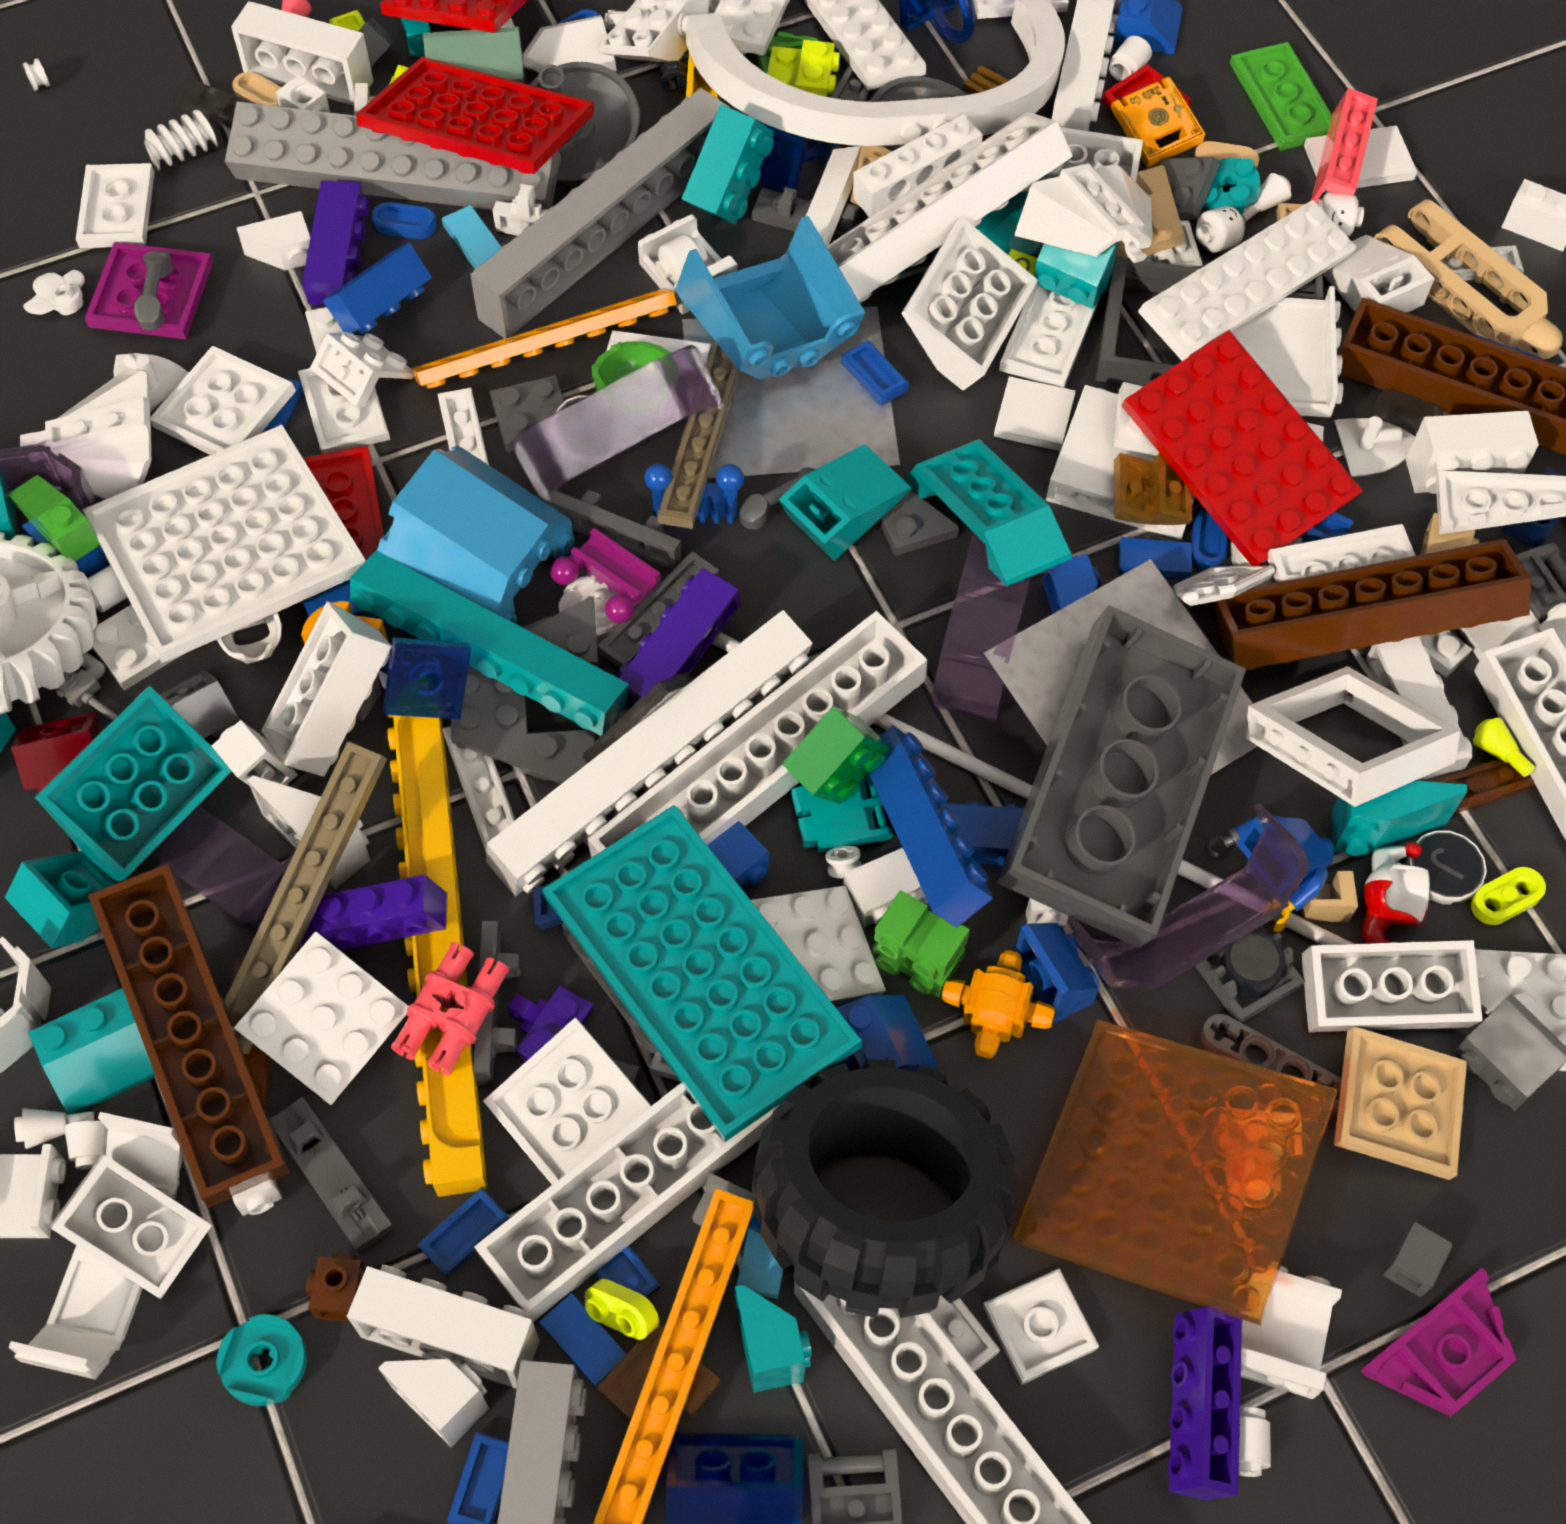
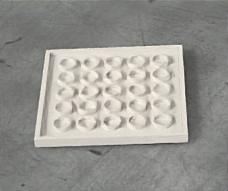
M283 425L82 509L162 664L350 580V577L366 561Z

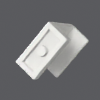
M43 1144L41 1154H0V1238H50L52 1229L49 1226L60 1213V1203L57 1199L59 1183L64 1182L66 1177V1161L52 1144Z
M1265 1263L1263 1266L1257 1264L1248 1277L1241 1310V1377L1310 1399L1318 1396L1324 1389L1326 1373L1320 1370L1332 1307L1341 1298L1342 1290L1331 1287L1330 1282L1321 1277L1306 1276L1302 1278L1288 1274V1269L1278 1264Z

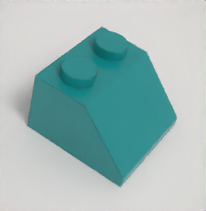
M1119 241L1115 242L1097 257L1044 243L1036 262L1034 277L1038 280L1036 284L1046 290H1051L1069 298L1075 303L1093 309L1110 284Z
M82 851L21 862L4 898L51 948L82 942L100 928L88 895L112 886L115 883Z
M744 1284L735 1286L736 1312L753 1393L804 1382L805 1368L811 1367L810 1357H812L807 1330L799 1332L795 1317Z

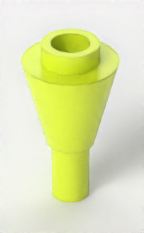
M1502 718L1486 719L1476 727L1473 744L1476 747L1506 763L1509 762L1523 777L1530 775L1534 771L1535 766L1520 752L1517 743Z

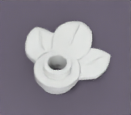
M71 270L63 277L56 273H46L37 277L33 282V289L36 295L23 305L24 309L29 313L42 315L52 310H56L62 315L75 313L83 305V293L80 288L85 282L84 275L78 270Z

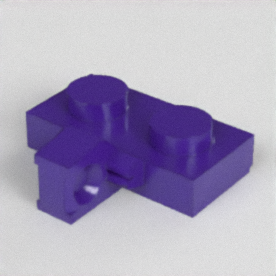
M560 985L548 1003L539 999L534 1004L516 994L507 1008L510 1011L509 1015L522 1022L520 1030L526 1034L516 1049L517 1056L528 1061L574 1018H577L584 1025L594 1010L593 1004Z

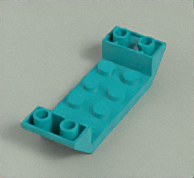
M980 439L916 464L905 477L906 483L921 499L937 495L986 545L988 568L1006 587L1072 559L1071 552L1050 506Z

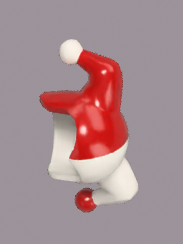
M1411 841L1405 846L1382 847L1374 851L1371 858L1372 873L1367 878L1363 891L1367 910L1361 935L1366 943H1396L1390 942L1384 936L1385 930L1391 925L1419 927L1423 924L1429 902L1430 881L1428 870L1396 863L1404 857H1419L1422 852L1419 843Z

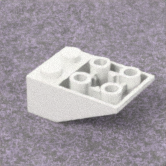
M1368 235L1353 240L1352 243L1357 247L1348 258L1323 273L1325 278L1332 286H1335L1336 291L1355 313L1362 297L1406 313L1424 305L1435 279L1414 255Z

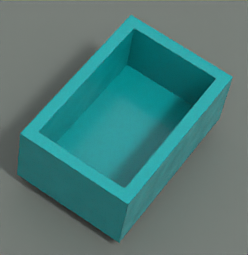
M720 104L681 199L707 213L736 225L738 219H741L747 210V197L751 188H754L760 179V166L764 157H767L773 148V135L775 132L758 120Z

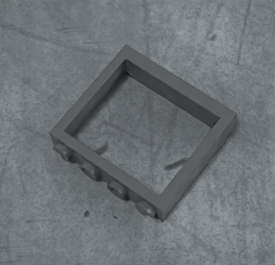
M1116 256L1111 281L1108 286L1095 381L1121 385L1123 382L1145 386L1175 366L1115 356L1124 288L1161 293L1200 268L1146 260L1133 263L1130 258Z

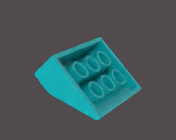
M148 686L34 798L82 852L114 882L123 881L232 770L214 748L151 686Z

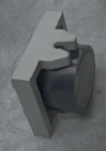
M1258 919L1198 952L1191 961L1232 1018L1241 1023L1302 988L1305 980L1292 965L1294 961L1293 950L1290 946L1283 949L1281 946V934H1269Z

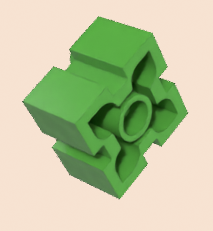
M900 890L875 927L874 940L876 943L873 946L872 952L874 961L886 973L894 975L895 973L899 974L901 971L911 977L909 982L917 991L923 994L931 993L940 998L946 980L952 979L963 962L966 950L964 946L967 943L970 929L962 924L956 928L943 918L927 910L928 905Z

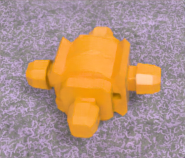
M1005 950L1000 955L996 966H987L985 973L980 969L975 970L970 986L966 985V981L956 979L946 980L942 999L946 1003L960 1007L961 1004L964 1005V1023L971 1025V1031L976 1034L974 1049L976 1055L991 1059L997 1053L1000 1041L1009 1042L1011 1035L1021 1038L1026 1022L1032 1023L1031 1027L1042 1029L1051 1028L1055 1008L1041 1001L1032 1003L1033 985L1030 982L1025 983L1026 976L1020 973L1022 959L1021 954L1018 952Z

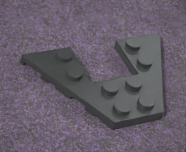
M589 597L528 629L533 634L599 668L594 597ZM466 663L449 671L452 743L456 744V747L474 750L481 753L483 757L484 755L491 757L495 762L500 760L520 768V771L544 781L551 780L559 785L604 751L603 736L591 730L528 734L526 695L516 693L511 687L494 678L486 677L479 670Z

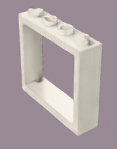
M1347 666L1248 705L1245 738L1356 807L1454 764L1461 730ZM1348 692L1353 694V698L1348 696ZM1344 703L1410 743L1361 763L1296 722Z

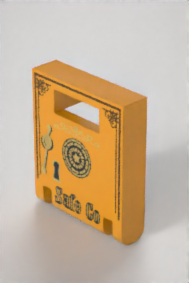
M1170 77L1162 79L1161 85L1159 82H1155L1123 97L1122 103L1119 100L1111 103L1112 112L1127 137L1143 140L1140 158L1146 168L1160 163L1161 159H1169L1204 141L1205 132ZM1181 129L1179 140L1159 148L1156 140Z

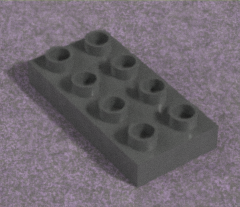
M1108 605L1091 628L997 883L1138 948L1155 937L1158 933L1246 668Z

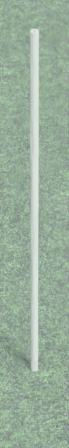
M720 633L712 645L729 653L741 642ZM886 713L872 723L885 730H888L893 725L904 734L911 732L918 738L925 750L1028 800L1032 785ZM1183 859L1181 861L1177 874L1262 916L1265 915L1266 908L1271 902ZM1291 912L1289 914L1286 928L1321 945L1354 944ZM1276 914L1268 917V919L1276 923L1279 919H1282Z

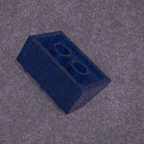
M674 1434L669 1448L666 1480V1524H802V1435Z

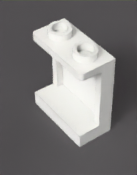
M693 214L676 220L671 225L655 233L648 234L638 242L639 264L660 289L667 288L674 291L677 302L675 307L682 315L690 311V309L676 293L677 283L674 284L668 278L663 279L656 267V261L659 260L658 250L661 245L680 235H688L692 239L697 238L706 251L707 262L705 265L713 278L737 271V263L730 255L721 259L697 230V219Z

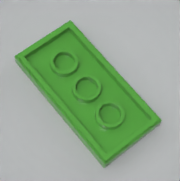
M1289 42L1231 56V67L1280 151L1302 146L1306 138L1328 134L1332 114Z

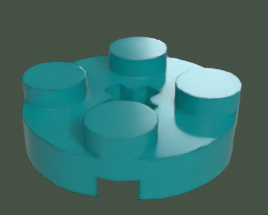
M1249 158L1217 160L1220 165L1203 209L1209 211L1222 206H1230L1235 208L1240 214H1243V209L1251 203L1254 205L1261 195L1262 185L1259 172L1255 168L1254 162ZM1226 185H1236L1234 187H1231L1229 192L1223 191L1222 187Z
M256 1315L248 1318L250 1321L243 1323L238 1328L235 1326L226 1334L218 1350L216 1366L223 1385L235 1399L247 1405L267 1406L272 1403L286 1401L292 1391L297 1388L307 1367V1352L304 1339L287 1320L275 1315ZM264 1349H269V1356L273 1359L272 1364L265 1367L263 1371H257V1366L251 1362L254 1355L260 1356Z

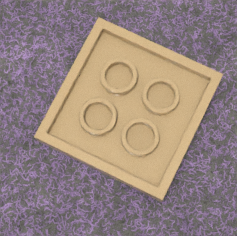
M1354 1026L1347 1031L1334 1145L1447 1180L1456 1177L1467 1061Z

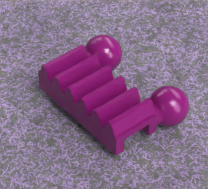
M595 528L590 531V539L580 549L574 547L570 551L571 555L569 557H558L552 562L550 567L552 579L560 585L572 584L577 579L579 570L584 568L589 577L594 575L599 584L606 583L609 591L613 592L616 590L618 595L608 599L605 605V613L610 621L617 624L629 621L634 614V607L638 606L661 582L660 572Z

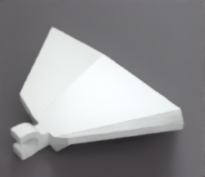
M1088 163L1062 169L1059 177L1032 182L1015 236L1095 257L1115 242L1123 241L1126 253L1133 263L1144 261L1147 254L1140 249L1150 247L1153 238L1151 198L1118 165L1112 164L1093 168Z
M125 369L57 419L45 421V430L20 435V447L23 450L29 449V457L32 460L42 458L48 452L55 474L60 480L103 500L143 484L152 461L149 375L142 370Z

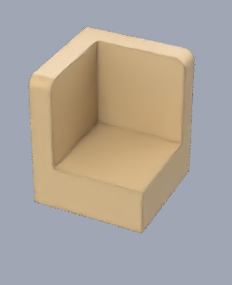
M1337 871L1331 883L1324 884L1320 893L1300 909L1301 918L1309 922L1348 923L1358 908L1353 871Z

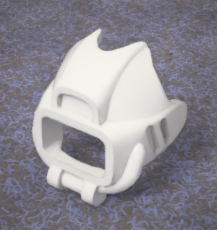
M278 612L218 638L219 645L229 656L243 661L245 664L271 657L281 638L282 623ZM263 623L268 625L270 633L263 640L247 645L235 644L233 634L236 631Z

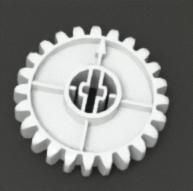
M0 531V714L10 712L13 709L12 701L20 699L25 704L39 700L38 689L41 687L52 690L65 683L63 672L71 673L78 670L83 664L82 654L92 649L95 639L93 631L96 629L98 622L89 580L83 572L78 570L76 562L71 557H65L64 555L56 556L58 552L50 543H40L34 546L33 537L27 535H16L12 540L8 541L6 540L5 533Z

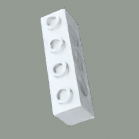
M964 114L853 172L854 200L870 218L982 143V133Z

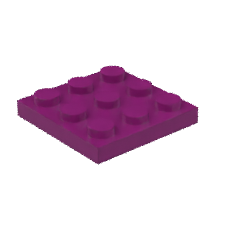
M114 242L85 316L87 326L90 328L187 339L213 265L211 254ZM152 251H166L171 255L174 269L168 276L160 278L157 299L164 312L165 322L156 330H144L139 326L134 313V304L137 298L143 295L147 272L143 256Z

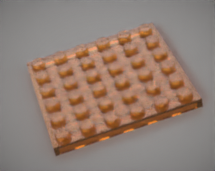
M1097 1020L1014 1232V1241L1017 1244L1204 1307L1216 1308L1222 1313L1261 1326L1337 1096V1090L1326 1085Z

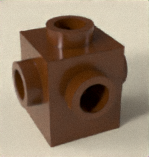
M336 1252L332 1254L331 1258L318 1257L316 1270H310L306 1284V1294L311 1296L308 1309L316 1319L350 1322L347 1314L366 1270L363 1263L357 1260V1256Z

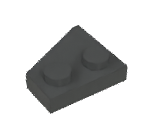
M1215 157L1161 159L1160 165L1165 167L1180 220H1198L1220 164Z
M910 491L878 520L895 556L956 538L959 533L957 524L921 499L913 491Z

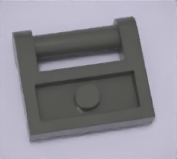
M1555 542L1516 555L1531 577L1530 610L1539 622L1548 618L1547 613L1553 607L1563 602L1566 603L1565 593L1545 565H1549L1566 591V564L1560 557L1562 551Z
M896 1448L882 1449V1454L821 1458V1453L807 1454L812 1524H903ZM883 1472L885 1483L823 1487V1476Z

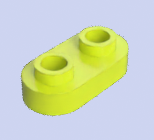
M1528 867L1515 868L1478 889L1471 901L1472 912L1478 920L1485 924H1502L1535 906L1545 894V881L1534 869ZM1516 887L1524 889L1527 895L1519 893ZM1485 904H1491L1496 911H1491Z
M600 1279L585 1292V1309L590 1318L628 1337L642 1340L657 1329L659 1325L656 1309L640 1293L608 1279Z

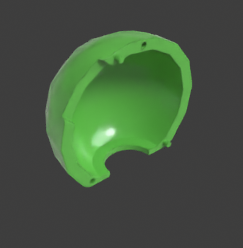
M626 341L611 345V349L600 355L595 364H592V378L595 388L602 399L611 408L630 415H644L655 412L663 407L676 391L681 376L680 364L671 352L659 345L643 341Z

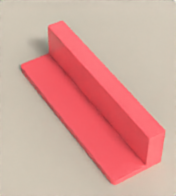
M1351 88L1346 90L1332 114L1311 201L1313 200L1316 203L1324 190L1351 196L1355 193L1377 105V98Z

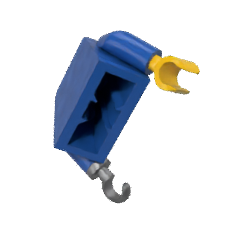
M1262 813L1229 830L1231 835L1228 837H1212L1206 845V850L1210 856L1218 857L1219 854L1211 850L1214 844L1223 843L1226 847L1236 844L1278 898L1285 897L1286 901L1283 903H1270L1266 908L1263 919L1265 921L1271 915H1279L1282 919L1277 921L1273 931L1280 932L1286 927L1292 910L1299 911L1320 893L1328 878L1327 868L1333 861L1334 845L1328 837L1319 838L1310 825L1301 818H1282L1270 813Z

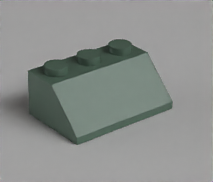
M519 26L500 28L496 33L480 30L423 33L426 58L525 84Z

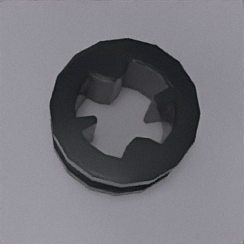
M669 61L663 64L660 69L662 88L669 92H680L686 89L687 65L680 61Z

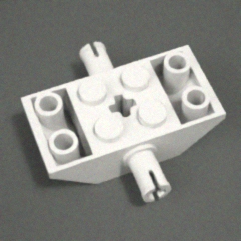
M636 0L627 11L608 10V13L605 14L604 23L610 32L598 49L602 54L629 60L679 61L688 49L686 45L688 15L708 14L709 0Z

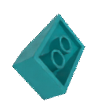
M1415 780L1356 807L1338 797L1331 810L1334 851L1345 852L1350 856L1373 854L1376 849L1391 847L1443 828L1447 825L1468 792L1467 785Z

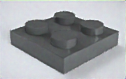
M556 375L489 391L507 452L554 441L552 438L553 418L557 409L564 403Z

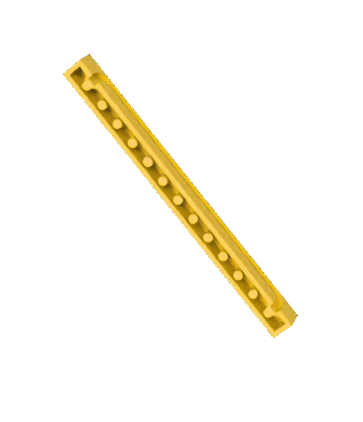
M435 675L391 680V695L385 696L388 718L393 717L394 727L388 728L390 750H396L397 760L390 761L393 783H399L400 792L393 794V803L396 817L402 816V827L396 828V839L399 851L404 850L405 862H399L400 879L425 874L447 892L446 929L405 937L407 956H413L414 968L407 970L409 989L411 993L416 992L417 996L426 983V975L431 971L437 970L449 950L450 944L452 942L459 943L458 950L464 945L445 741L442 731L441 699ZM466 969L457 984L468 987ZM446 1007L443 1009L445 1013L448 1010ZM435 1029L429 1031L415 1057L416 1067H423L424 1078L423 1081H417L418 1101L420 1106L426 1105L427 1119L420 1120L421 1139L423 1145L429 1144L430 1159L423 1160L426 1185H433L438 1197L476 1192L481 1187L484 1190H488L478 1085L473 1073L474 1043L471 1046L465 1047L452 1070V1074L450 1076L442 1075V1068L438 1073L427 1065V1061L433 1055L444 1035L443 1032Z

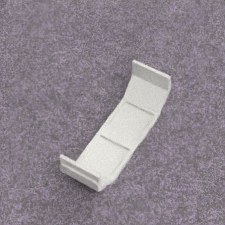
M4 937L0 938V944L17 964L19 972L13 1007L0 1017V1074L33 1047L28 1032L40 1027L42 1018L46 1020L51 995V986L33 962L18 946L13 948Z
M100 1112L98 1119L108 1130L106 1156L175 1201L180 1184L179 1171L183 1157V1149L176 1130L171 1127ZM76 1245L46 1325L28 1345L11 1341L9 1349L16 1353L14 1358L20 1362L96 1379L109 1364L110 1357L116 1350L119 1351L143 1288Z

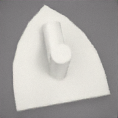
M139 353L116 355L113 369L114 377L125 369L142 370L149 375L150 413L167 399L189 373L171 360L156 355Z
M1373 416L1370 419L1348 418L1334 420L1336 432L1351 477L1382 473L1398 466L1406 459L1415 439V436L1406 430L1383 422L1377 416Z

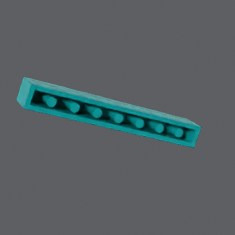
M375 551L350 577V602L354 603L359 609L368 611L382 618L391 626L410 633L424 644L440 649L449 654L454 660L462 661L479 670L486 677L498 680L511 687L516 693L526 695L541 703L548 710L569 718L583 729L591 730L603 736L626 707L628 683L378 551Z

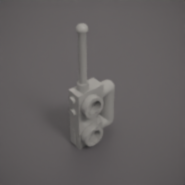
M86 652L82 654L83 664L81 666L86 670L82 669L78 674L75 672H63L65 683L55 689L56 693L61 698L63 696L66 697L70 705L75 704L79 708L84 703L92 705L113 721L118 715L96 700L93 695L101 688L97 680L105 673V666Z

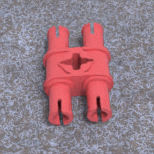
M456 942L450 944L449 950L437 970L431 971L426 975V983L415 1002L407 1007L408 1020L395 1042L391 1045L392 1050L403 1057L406 1052V1058L414 1060L416 1053L430 1030L436 1029L443 1032L444 1035L433 1055L427 1061V1065L438 1073L442 1068V1075L445 1076L452 1074V1070L465 1047L471 1046L476 1042V1034L488 1012H493L495 1001L493 997L510 971L502 962L498 961L495 966L493 965L495 962L494 958H486L485 964L472 987H464L457 984L468 963L473 959L474 953L464 945L458 950L460 945ZM445 1007L448 1008L446 1013L443 1010Z

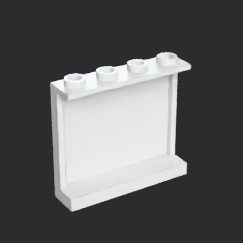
M1329 286L1325 300L1284 298L1231 332L1300 416L1331 418L1335 404H1340L1342 401L1343 383H1338V376H1340L1342 369V355H1337V349L1341 342V328H1336L1341 304L1340 301H1335V286Z
M1085 385L1052 473L1046 501L1181 540L1186 524L1150 525L1114 519V459L1119 453L1153 461L1156 456L1114 447L1118 394L1108 392L1102 388ZM1192 493V505H1193V501H1194V498H1195V496L1193 495V493Z

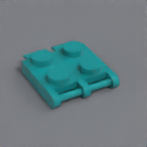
M868 773L858 783L860 787L856 794L840 804L813 796L804 786L791 789L796 817L800 818L798 819V826L804 848L817 846L818 853L839 846H860L888 841L893 838L892 829L887 827L883 812L884 806ZM864 782L869 783L872 798L868 799ZM872 812H876L879 829L875 827Z

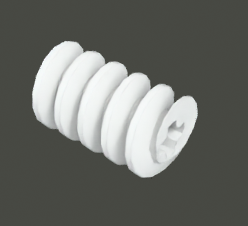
M198 109L193 111V121L184 114L181 116V125L174 119L169 121V130L163 124L157 125V135L150 128L145 130L144 144L157 171L161 170V159L169 166H172V155L174 154L181 162L184 161V150L186 149L193 157L197 156L196 145H199L207 152V141L211 140L218 147L210 123Z

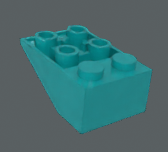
M864 444L804 475L779 498V501L788 517L835 561L906 496L912 488Z

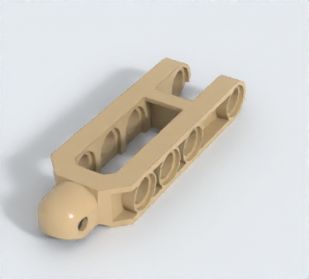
M1425 199L1408 212V218H1411L1414 227L1435 248L1431 252L1396 225H1389L1375 235V239L1390 245L1389 239L1394 247L1414 255L1435 278L1428 297L1475 336L1478 335L1513 348H1518L1521 351L1542 358L1541 360L1549 359L1559 352L1563 336L1559 328L1545 318L1548 313L1547 293L1435 202ZM1448 255L1449 260L1452 257L1456 260L1460 259L1463 262L1462 267L1464 269L1475 271V281L1478 284L1482 282L1500 297V302L1509 304L1520 314L1517 316L1506 315L1442 262L1447 259ZM1495 273H1497L1500 276L1503 282L1500 281V279L1497 277ZM1436 279L1441 283L1442 287L1438 285ZM1520 293H1522V294L1524 295V297L1526 298V300H1527L1528 302H1526V301L1522 298V296H1521ZM1485 319L1490 323V325L1492 326V328H1490V327L1487 325ZM1532 347L1537 350V353L1533 352Z

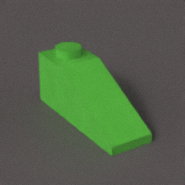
M36 475L7 494L9 499L44 538L56 548L60 555L71 557L76 561L100 545L89 520L68 497L39 475Z

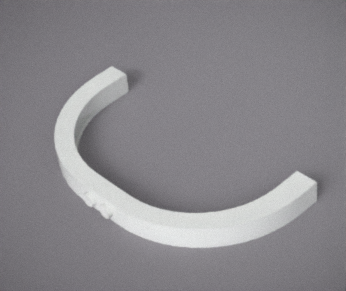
M1016 0L1011 24L1021 39L1030 61L1026 68L1016 77L993 89L970 95L889 102H862L825 97L803 91L773 78L753 65L740 53L728 35L719 13L688 15L686 45L694 64L708 85L728 103L750 117L785 132L810 139L846 145L885 146L907 144L962 114L973 123L983 136L1000 131L1026 112L1035 114L1045 105L1056 87L1065 49V33L1061 20L1049 0Z

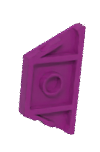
M1483 1268L1479 1269L1361 1370L1364 1376L1450 1417L1459 1411L1516 1361L1510 1339L1506 1337L1503 1331L1504 1322L1499 1307L1494 1306L1486 1284L1489 1281L1487 1272Z

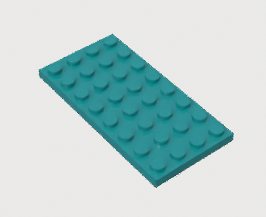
M675 805L542 889L546 900L725 1142L780 1105L801 1083L807 1086L814 1081L815 1076L819 1072L836 1066L862 1048V1040Z

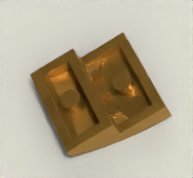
M1119 453L1114 459V519L1150 525L1189 524L1192 521V493L1161 454L1158 453L1153 461L1124 453Z

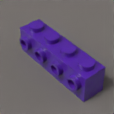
M321 181L302 279L307 302L310 305H325L322 300L356 277L354 269L359 267L361 262L359 241H364L365 239L363 218L369 215V198L363 195L361 182Z
M703 567L696 577L691 576L685 582L678 601L674 605L670 604L664 610L656 630L653 633L649 632L643 638L639 646V652L632 662L627 661L621 667L617 678L629 684L627 700L651 714L673 697L741 606L739 589Z
M424 874L324 895L296 953L299 952L315 931L341 951L445 930L447 892Z
M1205 1306L1175 1314L1168 1473L1169 1492L1200 1500H1211L1238 1496L1242 1316Z

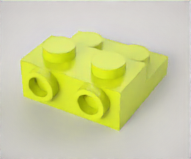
M810 40L803 41L802 49L772 46L767 74L795 88L828 97L829 94L832 95L836 87V75H832V72H838L840 52H835V43Z

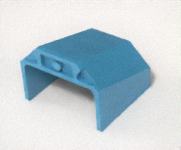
M809 216L800 219L788 250L782 257L713 278L697 249L690 250L675 288L681 300L738 370L760 380L770 376L780 377L791 369L800 366L807 368L816 364L822 357L857 333L866 313Z
M455 446L451 448V451L447 452L441 449L433 450L394 499L389 511V515L394 517L393 524L387 534L380 539L377 551L516 624L517 616L514 614L513 597L520 588H525L529 584L533 570L540 561H545L549 555L555 559L562 555H567L573 547L575 537L573 536L570 518L464 448Z

